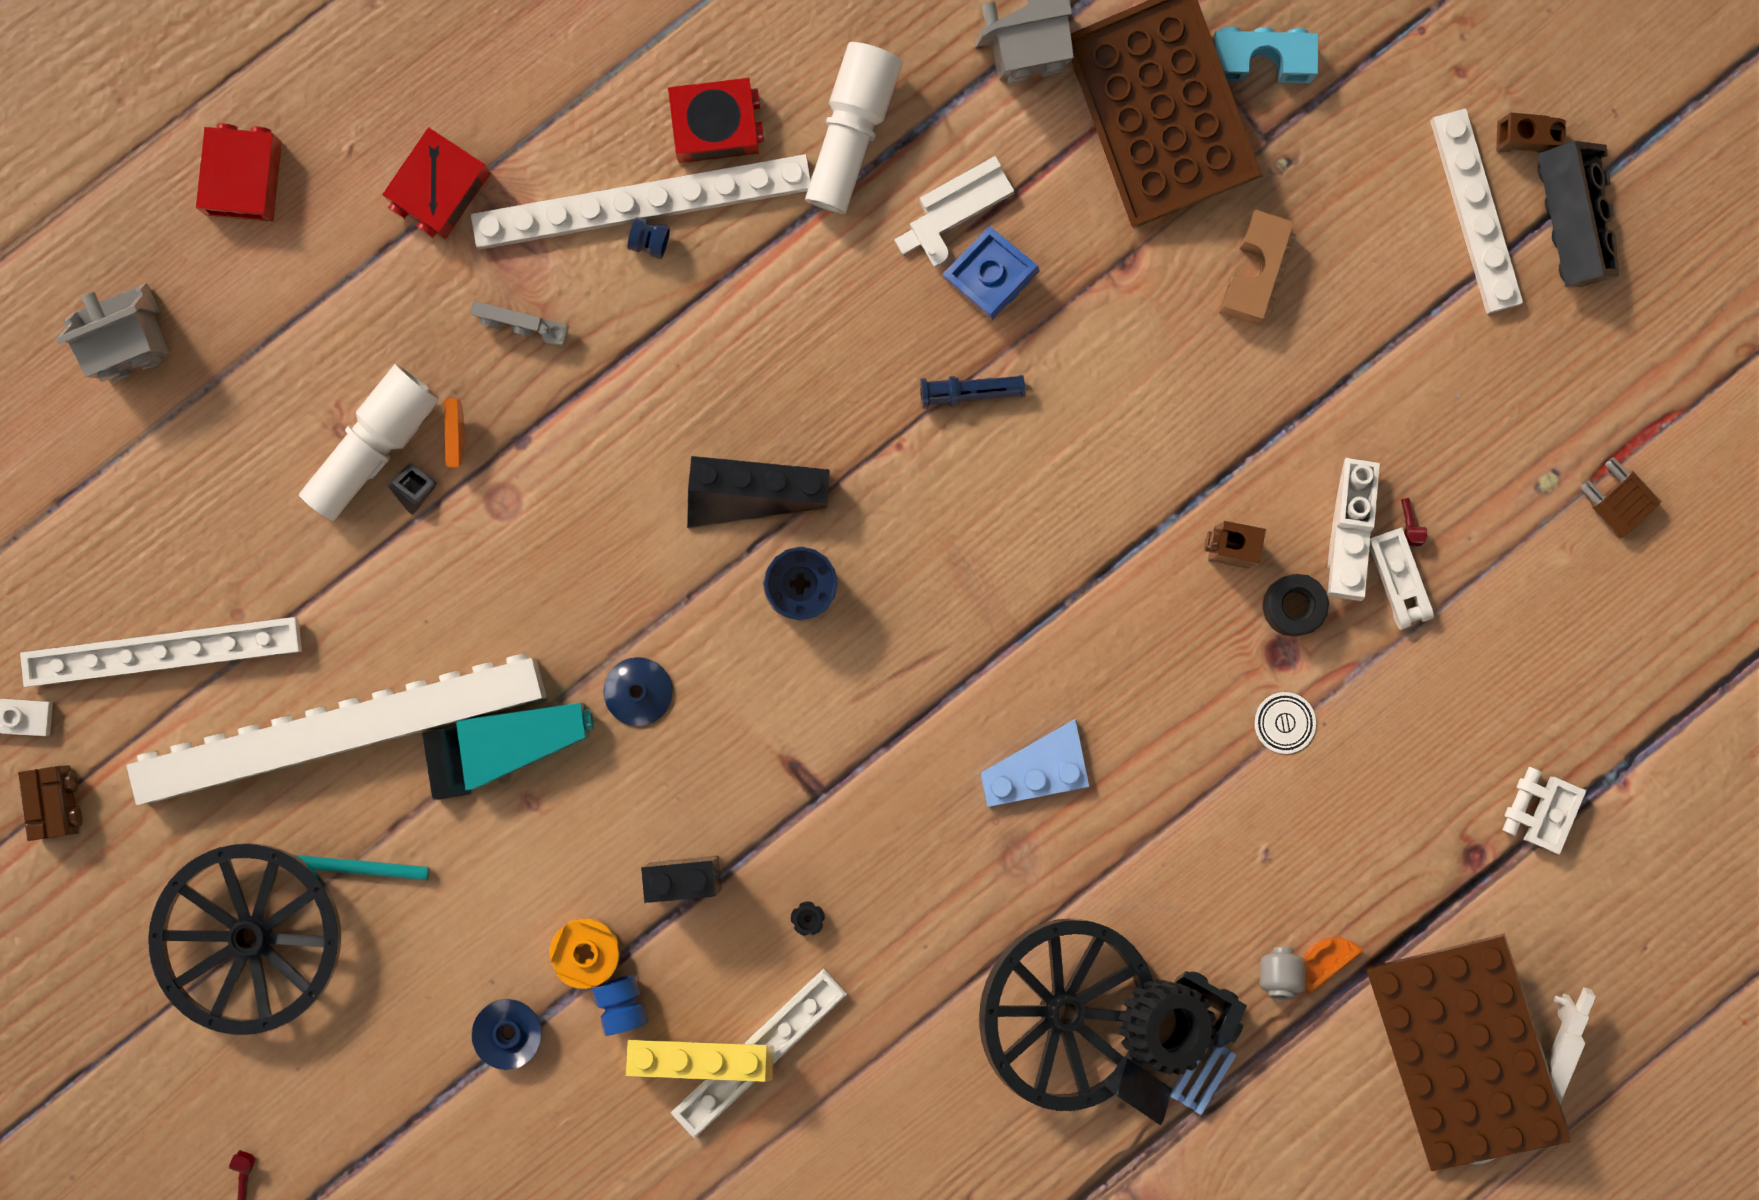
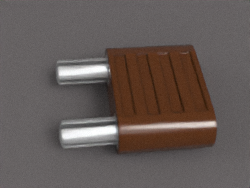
M1613 457L1605 463V466L1619 480L1614 487L1603 495L1588 480L1581 485L1580 489L1594 503L1592 508L1622 538L1657 508L1662 501L1634 471L1628 473Z

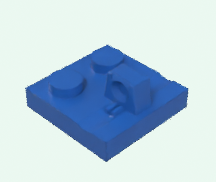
M989 226L942 275L950 285L993 320L1019 295V292L1040 270L1036 263Z

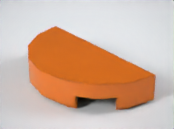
M446 398L444 400L445 465L451 468H459L462 464L465 445L463 407L458 398Z
M1340 937L1324 938L1314 943L1303 957L1306 962L1305 989L1307 993H1313L1364 951L1354 942Z

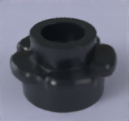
M802 902L798 908L792 911L791 922L795 925L794 930L798 934L803 936L808 934L815 935L823 928L824 911L820 906L816 907L813 902ZM809 915L811 917V921L806 922L804 919L805 916Z

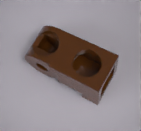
M1511 112L1497 121L1496 151L1498 152L1526 150L1541 153L1565 144L1566 120Z

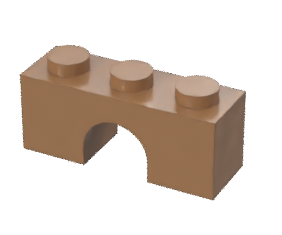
M1256 209L1253 211L1248 219L1239 249L1250 252L1257 257L1261 267L1260 274L1253 278L1234 274L1228 282L1219 313L1258 325L1264 317H1270L1276 298L1271 297L1274 284L1280 285L1286 266L1281 265L1284 253L1289 254L1296 238V234L1291 233L1293 221Z

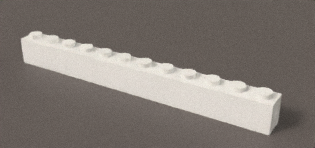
M526 653L507 657V664L494 667L493 662L473 666V673L460 676L459 671L440 675V682L427 685L426 680H420L406 684L407 691L393 694L392 689L372 693L373 700L360 703L359 697L338 702L339 709L328 712L325 706L305 711V718L293 721L292 715L271 720L272 726L264 729H259L258 724L237 729L239 735L226 738L225 733L205 737V744L192 747L191 742L171 746V753L159 756L158 751L137 755L138 762L126 765L136 805L151 804L456 723V721L467 720L546 699L547 696L538 661L536 658L527 659Z

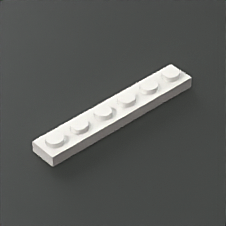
M1465 108L1433 117L1430 123L1486 314L1519 306L1523 303L1467 110Z

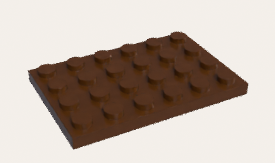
M1148 0L1070 34L1074 57L1071 61L1133 229L1263 177L1198 0Z
M1505 933L1367 968L1370 983L1431 1171L1571 1142V1135Z

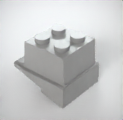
M1028 0V5L1000 20L998 19L995 2L982 4L986 27L980 31L974 45L975 49L991 45L999 80L1008 78V83L1013 84L1028 80V76H1031L1032 73L1041 72L1042 77L1058 75L1062 73L1061 70L1066 69V65L1074 58L1068 20L1072 14L1069 0Z
M147 283L102 302L98 301L95 292L82 296L81 298L86 308L70 314L64 320L66 327L56 337L58 344L63 342L69 343L85 377L96 378L100 382L109 380L110 383L121 381L130 376V370L140 366L142 370L155 367L162 363L161 357L170 354L156 316L161 313Z

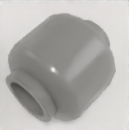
M1274 947L1273 953L1264 955L1261 958L1260 987L1268 992L1269 998L1294 1000L1296 999V994L1304 991L1306 973L1304 958L1294 955V949L1289 947Z

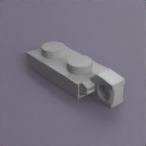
M477 301L473 302L471 315L480 317L479 324L499 329L500 323L513 326V333L532 337L533 331L541 334L547 344L565 345L569 325Z

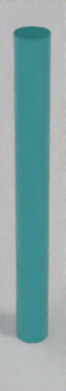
M295 855L316 871L428 881L430 875V867Z

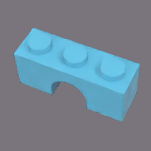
M1224 27L1220 31H1215L1212 37L1228 82H1244L1249 73V60L1256 56L1268 57L1275 63L1278 71L1277 83L1311 84L1318 74V33H1308L1307 29L1295 28L1287 33L1274 32L1272 28L1263 27L1255 29L1254 32L1240 31L1238 27Z

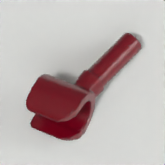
M1410 498L1402 499L1401 502L1406 520L1404 534L1408 545L1422 546L1427 540V528L1415 526Z
M242 1150L233 1155L229 1165V1169L240 1173L238 1177L237 1200H246L247 1182L255 1164V1157Z

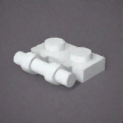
M1528 767L1524 779L1520 778L1516 786L1519 791L1512 808L1508 807L1504 817L1507 819L1502 831L1515 836L1520 824L1529 827L1524 837L1525 841L1560 855L1586 790L1551 776L1544 788L1537 784L1542 772ZM1532 795L1541 798L1534 816L1525 813Z

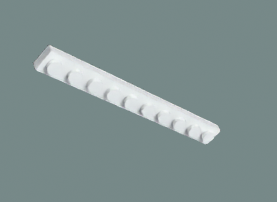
M806 154L473 213L471 214L476 248L482 250L633 223L636 217L650 220L807 192L810 185V175Z

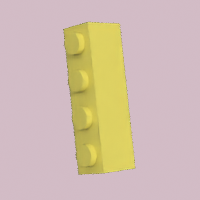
M628 1040L626 1076L772 1081L774 1045Z

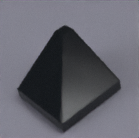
M409 463L388 484V488L405 509L413 515L435 488L437 482Z

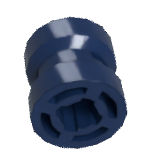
M636 217L630 230L627 249L638 253L642 250L647 251L650 256L662 259L669 241L670 226L663 224L650 225L647 220Z

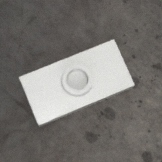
M0 699V733L50 736L53 702Z

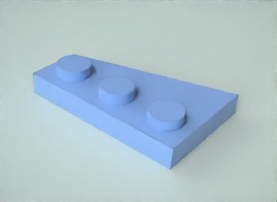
M1076 719L1071 720L1020 751L982 771L980 775L987 807L1089 787Z

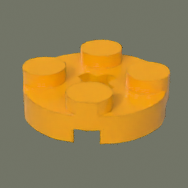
M593 918L572 920L559 929L551 941L549 957L556 975L563 983L578 989H587L600 985L612 976L620 960L618 936L613 933L607 924ZM585 944H589L591 952L594 953V958H588L583 963L579 961L580 954L576 953V948H583Z

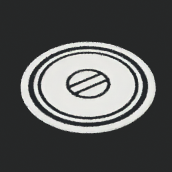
M1280 692L1269 696L1260 704L1255 715L1254 724L1256 734L1264 746L1277 753L1291 754L1302 750L1312 740L1316 730V717L1311 705L1303 697L1290 692Z

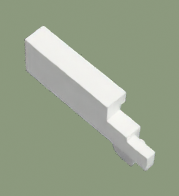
M996 156L919 198V203L926 215L910 223L911 230L894 240L902 255L922 246L933 267L938 266L948 257V249L940 236L941 234L1014 194V190L1001 169Z
M1585 987L1582 989L1576 1006L1570 995L1563 994L1562 998L1554 997V1002L1559 1004L1558 1016L1562 1024L1546 1062L1560 1104L1585 1046L1582 1034L1596 997L1591 989Z

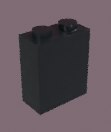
M719 856L650 862L641 867L644 903L713 897L722 890Z

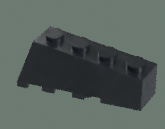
M1573 141L1538 153V174L1545 187V208L1551 216L1553 225L1552 241L1558 249L1560 258L1559 274L1565 282V287H1583L1619 276L1616 236L1612 230L1608 229V222L1614 216L1613 204L1605 198L1604 189L1605 186L1611 185L1610 173L1607 170L1603 171L1602 158L1608 156L1606 144Z
M691 456L687 528L827 508L830 469Z

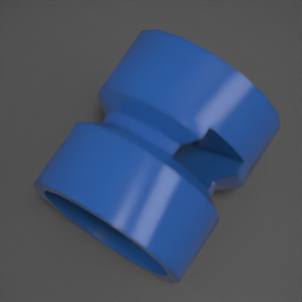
M635 975L618 978L592 988L596 1006L605 1009V1012L601 1015V1024L605 1036L623 1033L649 1022L645 1007H643V1004L635 1001L640 995Z

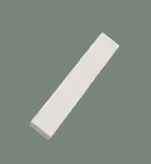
M823 968L743 1044L774 1045V1064L847 995V992ZM705 1079L671 1111V1114L695 1139L755 1081Z

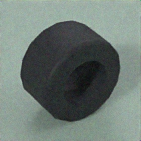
M1292 574L1279 578L1269 586L1264 595L1262 608L1265 619L1272 629L1285 636L1297 637L1312 633L1322 626L1328 616L1329 599L1326 590L1319 581L1309 575ZM1292 592H1299L1308 600V611L1306 615L1299 619L1287 616L1283 610V600Z

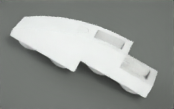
M1345 458L1329 546L1327 567L1330 568L1327 596L1362 601L1365 598L1370 534L1375 524L1380 463Z

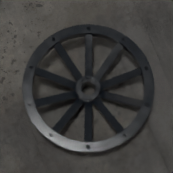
M245 843L219 847L199 855L188 862L170 879L161 892L154 907L149 926L148 944L150 961L154 975L165 996L174 1007L193 1022L210 1030L225 1034L251 1035L267 1032L293 1021L306 1012L321 997L329 985L338 964L341 949L339 913L324 881L307 863L285 850L264 844ZM251 858L268 862L252 916L247 907L231 859ZM219 863L238 919L188 884L201 872ZM280 866L299 879L308 891L264 921L265 911ZM181 894L228 927L230 931L168 930V924L173 907ZM315 900L322 918L324 936L272 932V928ZM247 928L252 929L256 933L257 940L254 946L248 945L244 940V932ZM167 941L228 942L229 945L176 978L169 960ZM270 944L323 947L321 962L312 982L310 983ZM233 954H237L212 1010L203 1007L185 991L183 986ZM261 954L302 992L301 996L291 1005L275 1014L271 1013ZM249 958L259 1018L239 1019L223 1016L224 1010Z
M1067 918L1045 922L1033 927L1016 938L1004 950L992 967L982 992L979 1029L981 1042L989 1064L1005 1086L1019 1097L1037 1106L1056 1111L1086 1109L1098 1105L1115 1095L1104 1085L1109 1076L1092 1087L1089 1086L1073 1031L1080 1034L1116 1066L1123 1059L1119 1052L1083 1022L1084 1019L1123 1022L1119 1019L1120 1012L1125 1013V1010L1084 1007V1004L1132 977L1136 988L1144 989L1143 983L1154 982L1145 960L1135 946L1124 936L1107 926L1088 920ZM1072 934L1092 936L1093 938L1064 989L1060 936ZM1045 941H1048L1052 992H1049L1020 962L1025 955ZM1105 942L1121 956L1127 966L1076 994ZM1012 971L1041 999L1040 1005H999L1004 986ZM1065 1004V1007H1066L1065 1013H1064V1015L1059 1019V1016H1058L1059 1009L1061 1008L1062 1005ZM998 1017H1041L1039 1022L1003 1052L998 1032ZM1049 1029L1033 1088L1017 1075L1010 1064ZM1060 1034L1078 1092L1053 1094L1046 1092ZM1128 1050V1052H1127V1054L1125 1055V1057H1127L1128 1059H1130L1131 1061H1133L1134 1063H1136L1138 1066L1141 1067L1142 1064H1140L1139 1061H1136V1060L1132 1059V1058L1128 1055V1053H1129V1051H1130V1050Z

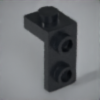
M1185 971L1179 975L1174 983L1198 991L1202 994L1201 998L1207 999L1213 1008L1221 1012L1215 1024L1216 1035H1211L1210 1041L1214 1042V1046L1220 1049L1230 1042L1234 1043L1242 1032L1243 1024L1240 1021L1247 1005L1239 1001V997L1235 993L1226 989H1218L1209 984L1208 979L1200 973Z

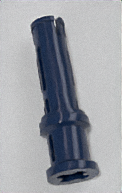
M949 376L948 380L927 381L926 378H921L920 395L922 409H928L929 405L950 404L951 407H956L960 405L961 401L1025 397L1024 376L959 381L958 377L955 378V376Z

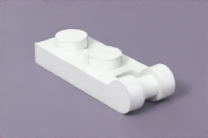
M1401 527L1370 538L1369 547L1399 630L1410 627L1411 623L1417 620L1425 622L1433 619V610L1403 528ZM1413 597L1416 607L1406 609L1403 600Z

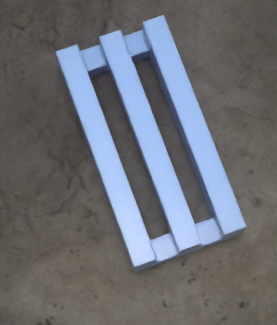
M1213 1045L1212 1048L1214 1050L1187 1096L1181 1093L1195 1069L1191 1071L1185 1068V1074H1181L1170 1096L1201 1115L1236 1056L1234 1052L1224 1046L1219 1049ZM1222 1053L1225 1056L1198 1102H1194L1193 1100Z

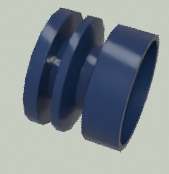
M806 547L787 549L777 555L766 569L763 581L765 597L773 610L785 618L794 620L815 618L826 611L835 598L838 585L835 569L828 558L817 550ZM798 574L802 575L804 581L809 582V587L804 588L802 594H796V588L790 587V581L796 580Z

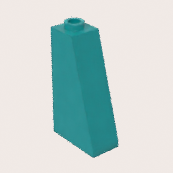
M575 703L456 721L465 790L483 787L589 738V730L594 729L591 709H586L585 703Z

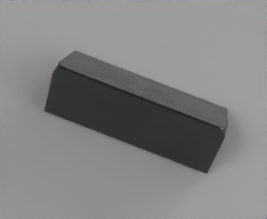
M457 727L422 732L433 801L472 794L471 789L465 790Z
M1124 1056L1104 1085L1120 1099L1161 1126L1166 1115L1172 1089Z

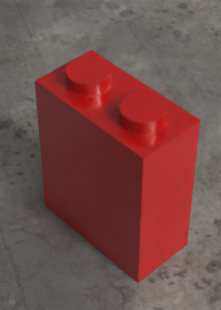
M225 123L217 124L216 128L204 127L196 208L206 216L273 222L282 141L272 133V130L265 127L253 126L250 131L238 130L237 126Z

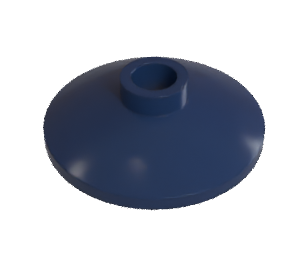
M642 657L629 658L618 663L609 672L604 684V700L610 713L619 721L632 726L648 725L658 720L667 711L672 699V683L664 668L655 661ZM634 685H640L643 689V693L639 698H634L630 693Z
M501 999L488 1004L477 1015L472 1026V1043L478 1056L489 1066L502 1070L515 1069L530 1061L538 1051L542 1039V1028L536 1013L528 1005L514 999ZM506 1026L512 1027L515 1031V1035L511 1039L506 1038L503 1034V1029Z

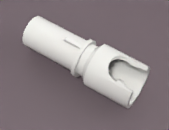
M859 42L848 43L829 100L833 114L832 117H827L825 122L828 130L805 197L806 202L834 213H846L869 141H874L876 134L873 132L874 126L884 121L903 61L896 55L872 45Z
M395 363L357 409V423L353 427L347 426L345 431L348 434L300 491L299 496L319 514L331 521H335L366 481L373 479L385 463L389 462L391 458L388 454L393 449H403L439 399L429 393L431 389Z

